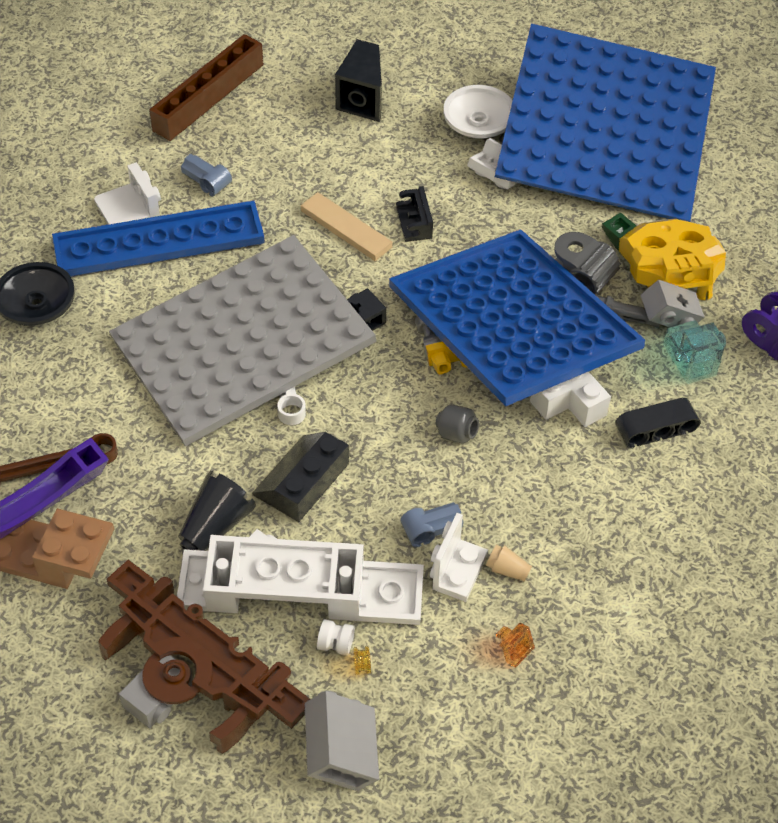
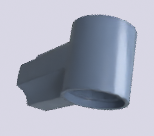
M189 154L184 158V162L181 165V172L198 182L201 189L205 193L209 192L211 197L215 196L232 182V176L226 167L221 164L214 167L196 155Z
M454 502L428 511H424L422 508H415L404 513L400 521L413 547L422 546L421 543H424V545L429 544L434 540L435 536L443 534L446 523L448 521L453 522L456 513L461 514V510L458 504Z

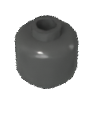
M450 404L443 411L439 412L436 417V427L443 439L464 444L473 439L478 433L479 419L470 408Z

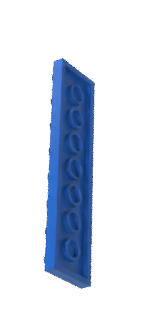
M255 200L52 234L57 266L66 270L70 276L265 243Z

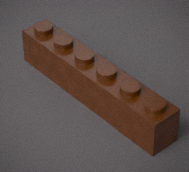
M243 34L151 107L149 112L152 131L168 141H172L264 65L262 43Z

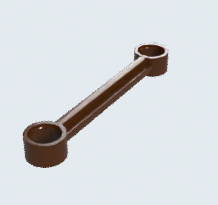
M99 433L91 437L98 446L102 444L112 446L110 451L104 453L109 459L107 464L112 463L118 455L115 438L107 433ZM72 449L1 465L0 482L45 472Z

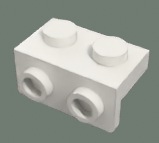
M489 138L485 142L483 151L470 157L467 166L473 169L477 175L487 177L495 182L498 187L509 189L518 183L494 177L502 144Z

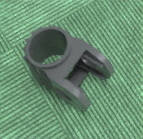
M567 232L559 236L555 242L554 252L557 256L555 260L594 295L620 270L619 266L621 263L616 251L608 244L598 242L587 234ZM579 245L583 250L581 252H572L568 247Z

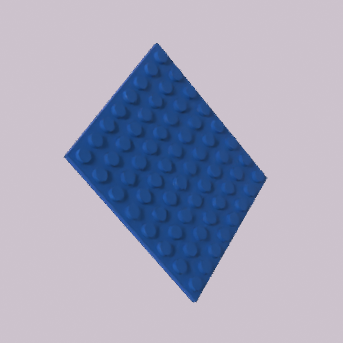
M531 23L494 177L662 218L690 222L716 67Z

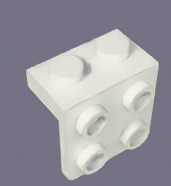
M137 162L127 165L130 184L99 194L94 198L95 204L107 224L160 216L158 201H161L160 193L156 186L152 187L146 170L142 171Z

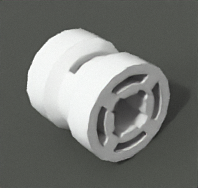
M324 619L318 635L317 649L322 651L332 649L336 650L340 655L348 656L354 638L355 626L349 624L339 626L335 625L334 621Z

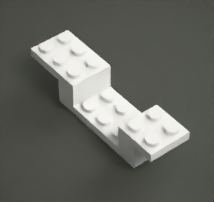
M211 535L208 551L184 550L177 597L184 601L185 610L192 604H199L203 611L238 613L239 599L245 598L328 604L329 619L420 625L424 565L364 561L363 544Z

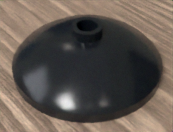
M25 263L12 268L0 278V315L15 324L35 326L51 322L59 318L70 308L75 297L74 282L69 273L52 263Z

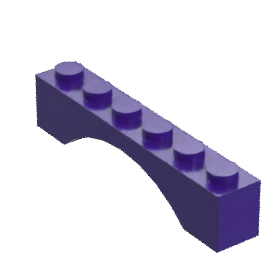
M92 438L87 439L68 451L41 475L0 501V539L102 474L109 459Z

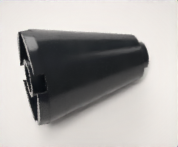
M214 471L208 472L178 535L181 540L179 545L184 550L206 551L209 548L210 536H224L256 507L255 501L251 499L248 502L244 498L247 492L228 477L220 473L217 477H213Z

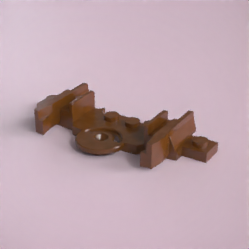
M129 559L107 578L108 586L125 600L119 604L122 617L115 621L98 640L102 658L106 661L139 635L143 639L144 647L152 654L146 661L142 673L144 687L151 697L164 704L185 703L199 693L212 701L223 698L224 709L228 712L232 709L235 712L221 725L209 732L210 741L217 746L218 752L224 754L236 745L255 721L267 710L291 729L305 716V703L311 699L287 681L291 676V669L282 662H276L269 669L266 664L253 655L252 647H249L242 653L235 651L234 649L239 646V637H229L210 621L203 619L201 605L192 604L185 610L184 601L174 595L173 581L170 578L162 577L154 584V578ZM169 655H183L189 658L196 666V675L192 681V686L188 685L191 678L190 668L184 661L174 659L164 664L159 661ZM172 668L180 670V673L176 676L168 674Z

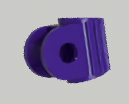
M770 292L762 298L760 302L761 310L748 311L743 316L741 323L746 336L759 348L765 350L768 356L778 360V308L775 310V306H778V292ZM756 324L763 326L765 331L761 333L757 329Z

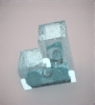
M694 320L667 328L663 345L686 383L690 384L717 375L726 346V338L721 331L719 332L714 322L699 326L697 321Z

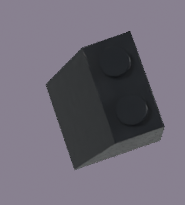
M357 39L335 73V110L380 122L382 80L379 45Z

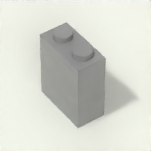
M333 691L320 692L318 696L305 703L307 775L355 791L378 781L379 767L375 708L365 705L359 700L337 695Z

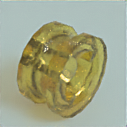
M365 646L363 650L353 647L355 675H359L361 671L371 674L369 646Z

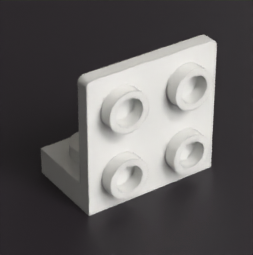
M456 513L453 522L448 521L442 534V538H444L442 545L437 544L433 550L431 562L434 564L430 572V578H433V590L466 602L488 555V549L461 540L463 515Z

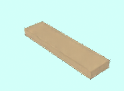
M319 192L301 205V212L374 261H377L392 248L393 242Z

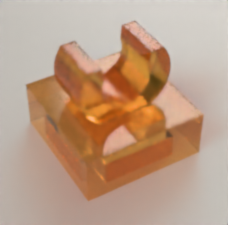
M519 623L513 630L503 626L496 633V637L502 639L499 646L503 650L506 662L515 668L535 648L530 628L522 623Z

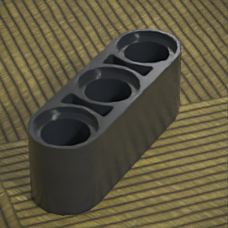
M685 397L625 412L615 421V425L628 448H634L635 445L638 447L661 440L660 438L664 440L687 434L686 431L691 433L698 429L701 424L691 402Z

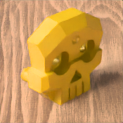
M668 219L641 223L620 238L619 252L630 263V272L636 283L646 285L649 288L657 280H662L685 289L697 287L696 295L700 300H706V292L708 293L707 299L712 298L713 284L717 277L725 270L726 252L720 241L715 236H712L708 226L679 219Z

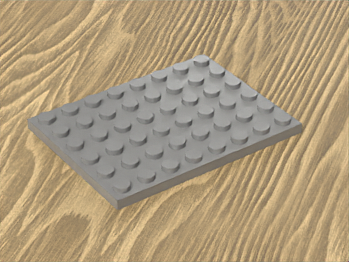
M294 235L109 331L111 338L184 446L195 442L377 342L374 332Z

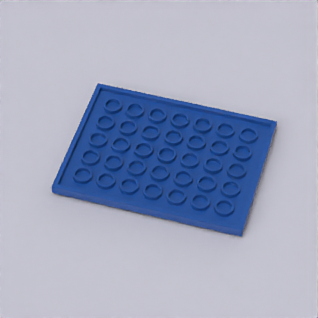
M521 229L389 278V287L505 407L639 351L645 346V339Z

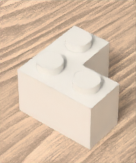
M586 372L532 395L530 402L545 420L569 409L581 424L586 427L607 416L611 396L589 372Z

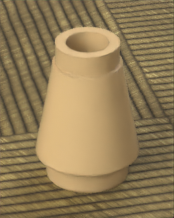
M497 544L486 563V566L492 568L491 572L517 580L520 579L525 582L532 568V565L528 564L505 545L501 547Z

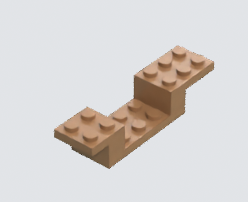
M57 508L49 524L30 520L0 539V571L68 589L74 575L92 578L113 534L114 525L112 522Z

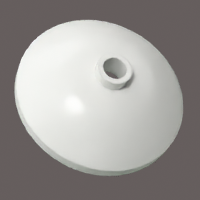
M470 85L457 89L447 97L444 103L443 114L447 124L456 132L471 138H491L505 132L513 100L497 88L485 85Z

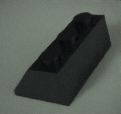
M327 432L303 435L252 492V495L295 521L300 522L349 465V445Z

